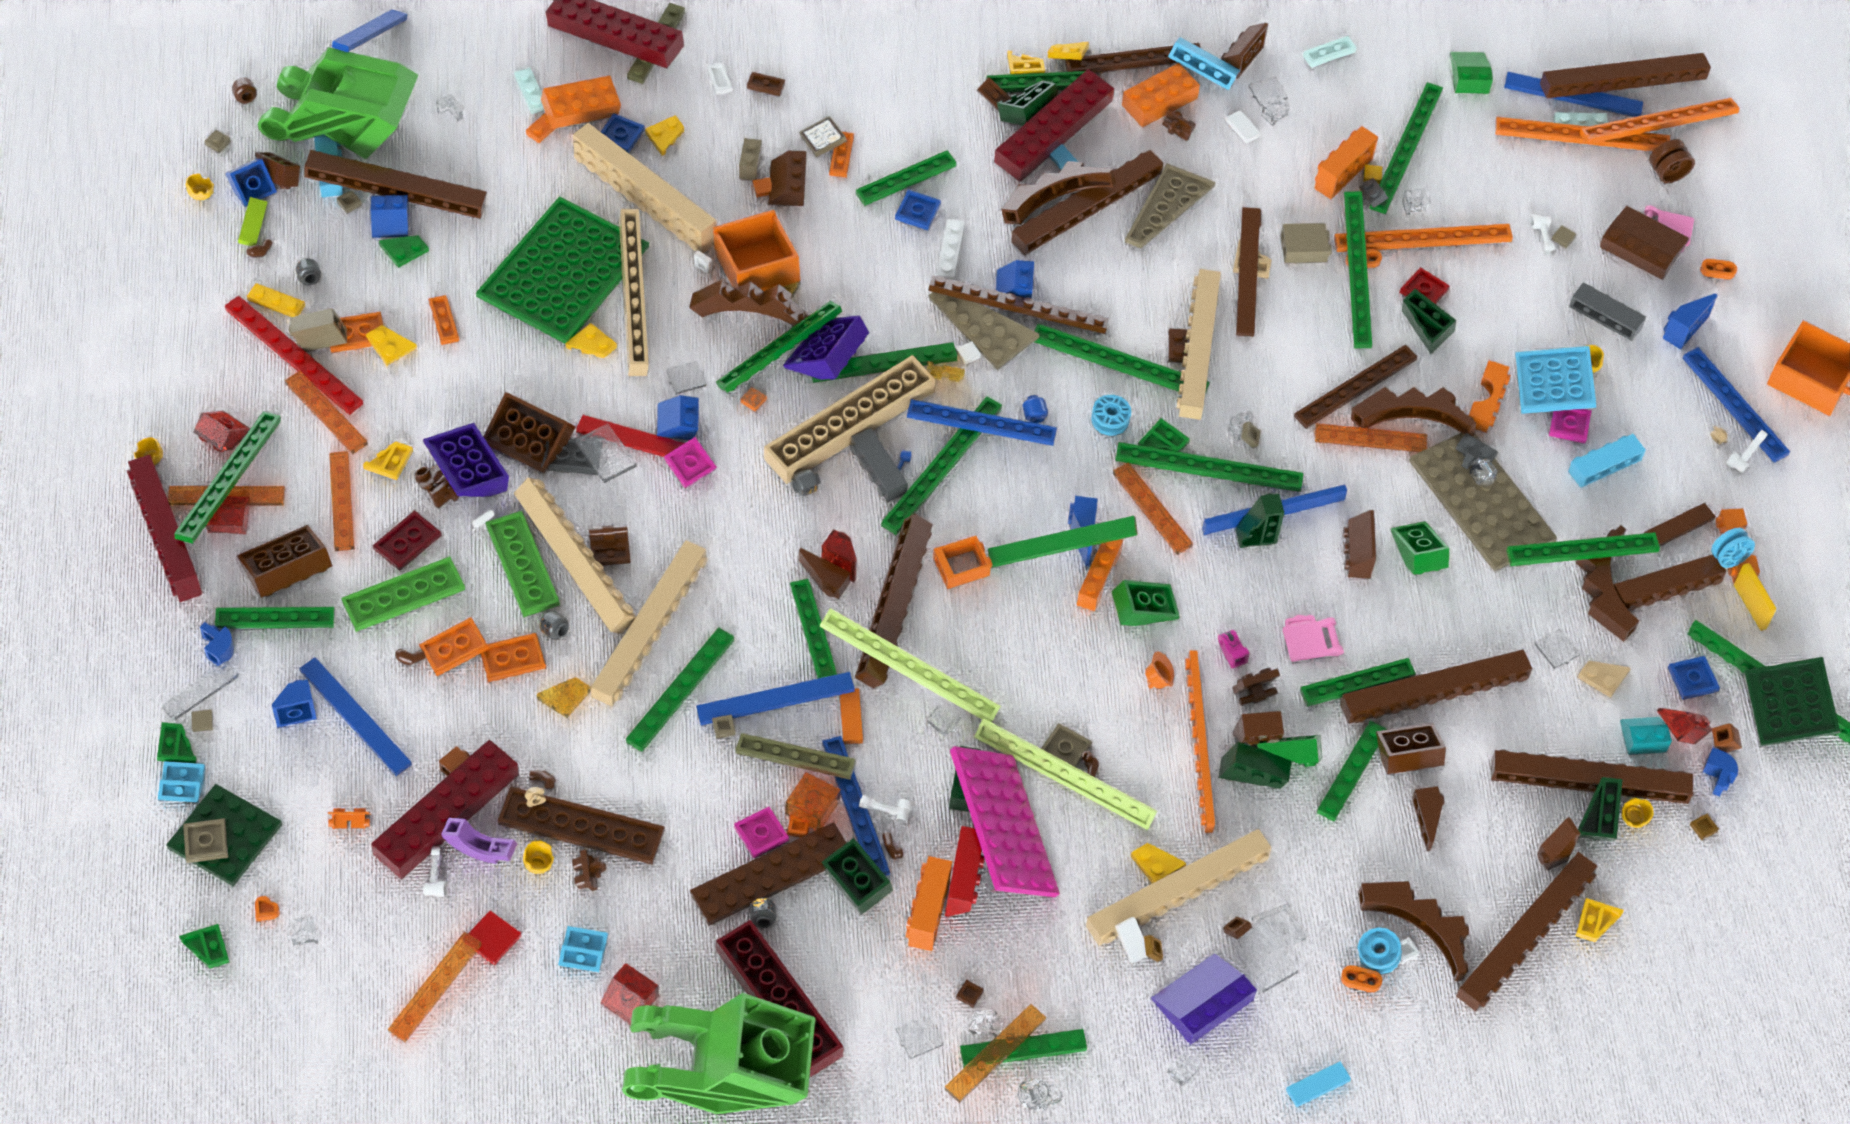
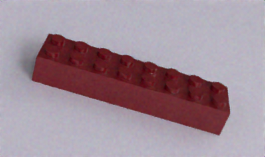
M554 0L545 11L549 27L666 69L684 47L681 30L596 0Z
M1087 69L995 149L994 163L1021 182L1050 157V154L1056 148L1067 142L1113 101L1115 88L1090 69Z
M150 454L128 461L130 469L126 471L130 484L135 493L137 503L141 508L143 519L146 521V526L152 537L161 566L164 568L166 579L169 581L173 597L177 596L179 602L201 596L202 592L197 574L185 543L175 539L174 533L178 529V525Z
M489 739L371 843L373 855L402 880L431 854L432 846H440L446 841L441 834L448 818H460L468 821L519 775L518 763Z
M751 919L716 940V952L748 995L815 1017L810 1077L843 1057L844 1046Z

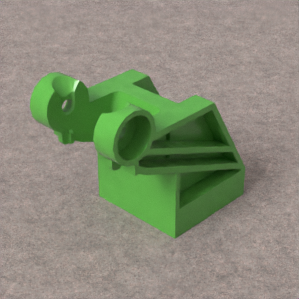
M328 47L308 71L296 66L282 68L277 82V89L284 96L299 101L290 112L278 107H270L261 116L258 122V129L263 135L276 141L290 139L297 142L323 134L362 158L367 159L397 128L419 75L400 63Z
M741 993L714 1011L670 1005L664 1007L650 1005L636 1007L632 1011L631 1032L646 1031L650 1033L652 1039H663L670 1035L690 1042L694 1048L691 1071L661 1067V1064L629 1068L624 1072L622 1092L632 1099L645 1101L664 1097L714 1114L793 1105L808 1097L815 1017L745 993Z

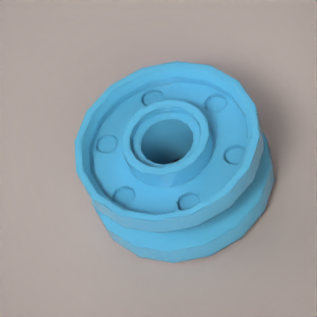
M1102 396L1094 403L1091 415L1092 425L1101 434L1108 436L1119 435L1128 428L1131 406L1120 396Z
M1734 528L1716 539L1712 545L1711 552L1718 559L1722 567L1731 568L1744 562L1752 554L1755 543L1748 536L1745 529Z
M1380 927L1373 928L1365 932L1359 940V958L1364 968L1377 971L1380 974H1386L1396 969L1401 962L1402 950L1400 940L1391 930ZM1380 948L1385 950L1383 953L1375 952L1377 949Z

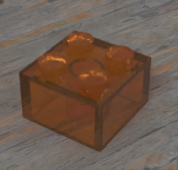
M805 772L786 800L785 814L795 816L801 819L802 823L805 824L806 822L809 824V827L818 830L825 825L839 804L841 789Z

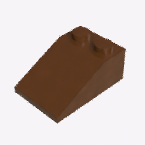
M1281 711L1241 714L1233 730V736L1241 743L1247 742L1249 745L1258 744L1259 741H1267L1268 743L1279 742L1284 735Z

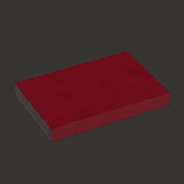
M414 510L372 546L377 553L401 571L440 538L442 533Z

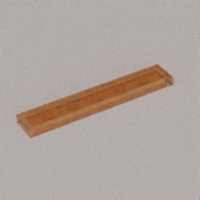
M301 371L285 380V384L352 454L368 445L367 440Z
M1319 423L1315 425V442L1411 452H1421L1427 449V434Z
M348 451L329 453L334 547L335 551L355 550Z
M1129 462L1113 470L1115 478L1177 555L1193 547V542Z
M169 486V505H195L208 486ZM234 486L221 505L284 506L286 489L285 486Z
M464 931L390 1025L388 1032L405 1043L481 947V942Z
M1030 1004L944 1087V1090L956 1101L962 1102L1046 1020V1016Z

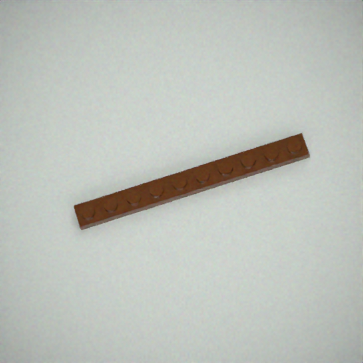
M933 275L928 289L931 292L1106 334L1109 321L1108 318H1104L1101 315H1092L1084 311L1052 305L1048 302H1039L1031 298L999 292L995 289H986L978 285L946 279L942 276Z

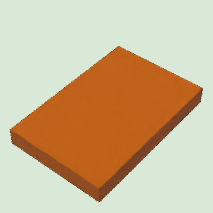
M381 311L340 318L347 327V343L331 346V353L372 347L366 338V334L383 325Z
M472 617L419 644L436 676L489 649Z
M536 633L487 644L489 649L481 653L488 682L546 668Z

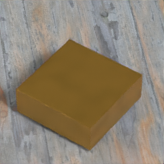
M1708 814L1690 823V826L1701 840L1715 834L1719 830Z
M1152 935L1145 936L1146 956L1156 962L1163 960L1161 941Z

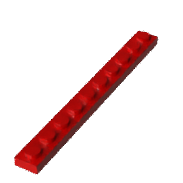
M239 295L225 305V310L347 414L351 415L363 405V400Z

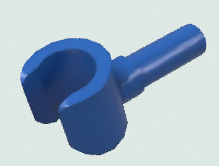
M903 450L901 452L900 461L897 466L899 471L904 462L911 461V451Z

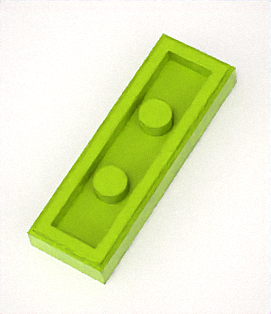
M250 197L238 243L247 246L257 244L267 201Z

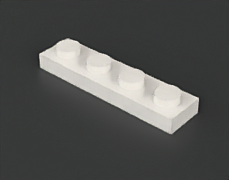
M947 218L936 276L954 280L965 221Z

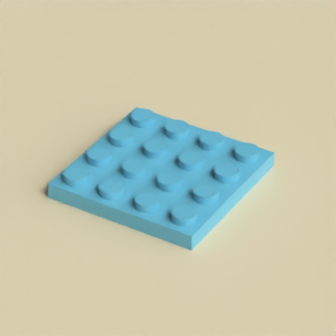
M1589 346L1515 352L1521 414L1596 408Z

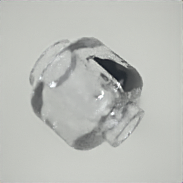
M1478 458L1472 462L1469 473L1479 486L1484 485L1487 487L1496 481L1498 471L1489 459L1481 460Z

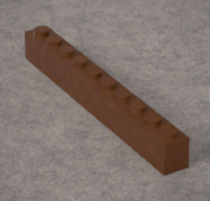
M1704 53L1544 71L1540 86L1546 98H1557L1705 80L1708 77L1711 66Z
M310 150L305 163V178L381 196L408 195V202L481 219L486 204L487 191L326 154L320 151Z
M1151 150L1140 153L1135 159L1127 161L1118 169H1113L1116 181L1114 187L1089 188L1071 194L1069 198L1059 201L1052 208L1044 210L1040 215L1014 228L1011 242L1024 256L1161 175L1163 162Z
M916 513L904 519L869 630L895 646H898L897 639L902 632V623L907 616V607L913 597L912 591L917 583L918 572L922 567V558L927 551L926 545L932 535L931 529L933 524ZM863 651L855 678L874 689L886 682L890 666Z
M1524 649L1346 693L1342 695L1340 705L1348 724L1353 722L1361 723L1365 719H1376L1385 714H1396L1405 709H1416L1421 705H1432L1441 700H1452L1457 696H1468L1481 690L1488 691L1496 686L1504 687L1516 681L1523 682L1530 677L1533 668Z
M1504 749L1495 750L1491 759V780L1595 792L1600 779L1608 777L1623 779L1621 796L1689 804L1693 796V774L1684 771L1674 772L1665 769H1650L1644 766L1633 767L1625 764H1608L1603 761L1592 762L1585 759L1575 760L1566 757H1550L1545 754L1517 753Z
M1577 852L1462 984L1456 997L1474 1011H1477L1480 1006L1484 1008L1491 999L1489 996L1493 992L1496 994L1503 986L1501 982L1505 978L1508 980L1515 972L1513 968L1516 965H1522L1527 958L1525 954L1528 951H1534L1539 944L1537 940L1540 937L1544 939L1551 930L1549 928L1552 923L1556 925L1559 922L1563 910L1568 911L1574 903L1572 900L1575 896L1579 898L1586 889L1584 886L1587 883L1591 884L1597 877L1595 872L1598 866L1583 854Z

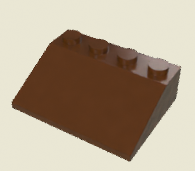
M1626 206L1603 235L1600 248L1664 280L1690 238Z
M505 392L483 437L491 448L545 474L549 464L555 461L556 455H559L563 447L568 444V440L571 438L576 426ZM546 441H548V442H549V446H548L547 458H546V461H545L543 467L541 468V465L543 464L544 454H545V452H546V450H547V448H546Z
M308 525L237 555L250 582L261 598L270 596L280 589L289 588L292 584L307 580L310 576L325 572L333 566L325 545Z

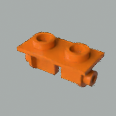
M333 808V812H328L332 816V819L328 820V826L333 829H347L348 821H351V829H366V827H370V819H366V817L371 815V813L366 812V808H354V812H345V808Z

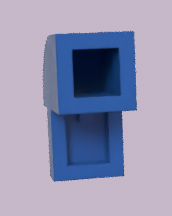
M204 622L200 626L202 637L209 642L204 647L206 658L222 668L234 654V643L231 633L226 627L220 631L216 626H210Z
M1712 747L1703 769V773L1717 778L1712 794L1720 797L1722 791H1727L1730 783L1733 784L1738 775V765L1735 759L1730 754Z

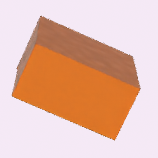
M775 210L713 227L715 255L730 284L735 289L752 282L761 290L766 291L778 284L783 287L800 281L799 256L778 220Z
M1803 320L1775 364L1767 385L1830 416L1842 395L1845 393L1850 396V388L1848 387L1850 384V343Z

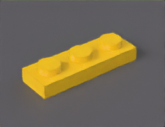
M255 283L247 295L248 301L289 317L299 316L305 307V301Z

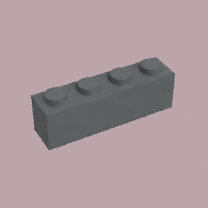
M1584 282L1573 295L1569 305L1570 308L1630 341L1634 340L1646 320L1645 315Z
M870 428L851 436L850 450L853 455L858 457L862 469H866L870 481L876 484L879 495L884 497L887 502L903 496L907 492L908 483L873 430Z

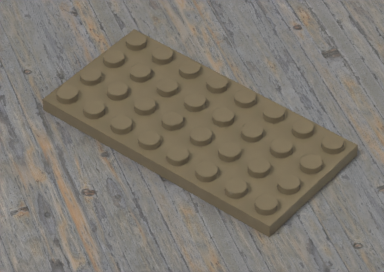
M1459 433L1410 457L1409 462L1494 572L1510 564L1506 552L1508 546L1556 542L1557 536L1496 459L1493 460L1488 468L1479 463L1483 470L1475 469L1474 473L1476 475L1474 479L1469 472L1476 463L1473 462L1468 470L1461 466L1465 456L1456 450V446L1464 437V434ZM1475 434L1474 436H1472V437L1478 439L1479 441H1481L1476 434Z

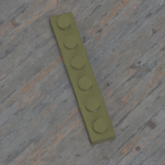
M669 3L658 23L676 29L685 14V7ZM636 58L627 73V79L644 84L655 64Z
M741 733L735 750L736 754L851 780L856 764V759L744 733Z

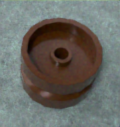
M1673 139L1661 144L1649 157L1650 165L1663 183L1679 181L1688 175L1695 166L1693 156L1688 152L1686 145L1680 139Z

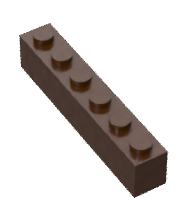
M1709 555L1616 583L1614 587L1629 611H1633L1640 606H1650L1660 600L1666 601L1673 596H1683L1693 590L1699 591L1709 585H1718L1723 581L1727 571L1719 564L1717 558Z

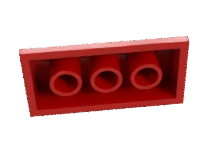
M961 826L945 916L948 917L970 912L972 904H976L978 892H974L975 886L980 885L981 874L977 873L978 868H983L984 856H981L982 848L975 828Z

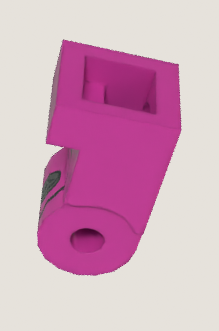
M1234 630L1218 635L1219 645L1232 669L1248 663L1250 653L1246 647H1243Z

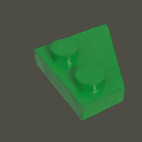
M419 235L379 241V246L398 268L429 252L428 246Z
M1160 418L1138 442V445L1181 452L1190 442V438Z
M162 722L157 761L196 763L197 758L193 754L183 725Z
M219 924L179 936L181 943L209 969L230 963Z

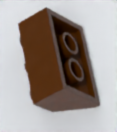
M1268 23L1249 26L1245 32L1242 31L1238 40L1231 44L1229 51L1222 55L1221 60L1240 70L1236 77L1237 79L1264 48Z
M788 150L771 161L770 179L772 188L769 193L768 205L804 206L806 151Z
M1374 510L1366 511L1348 519L1347 526L1343 527V538H1346L1343 553L1347 554V558L1344 560V570H1347V577L1371 578L1376 561Z
M1434 723L1376 731L1381 762L1387 774L1444 766L1446 746Z

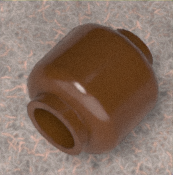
M239 78L232 85V92L239 103H251L257 96L254 83L249 78Z

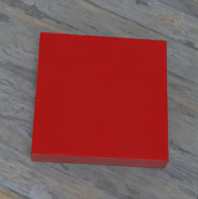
M1420 267L1401 287L1399 293L1406 297L1414 289H1417L1436 304L1449 290L1450 285Z
M490 910L463 938V943L495 966L522 937V934Z

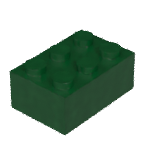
M855 838L822 861L825 872L860 915L893 891L889 879Z

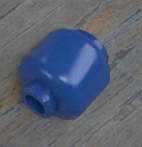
M1031 395L1023 402V412L1027 421L1037 424L1045 421V418L1048 416V409L1044 398L1038 397V395Z

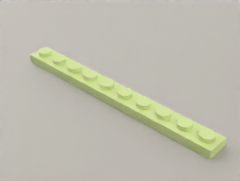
M831 608L820 624V627L982 720L986 719L992 722L1001 707Z
M986 719L981 721L974 736L976 739L1007 755H1012L1019 762L1146 830L1150 829L1158 812L1157 810Z

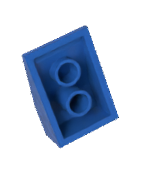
M1714 293L1681 305L1676 311L1673 310L1667 319L1669 321L1663 329L1665 331L1663 339L1681 350L1710 317L1718 295Z
M1075 496L1074 503H1070L1068 524L1071 525V529L1095 524L1098 498ZM1092 546L1079 548L1078 551L1085 566L1089 567Z

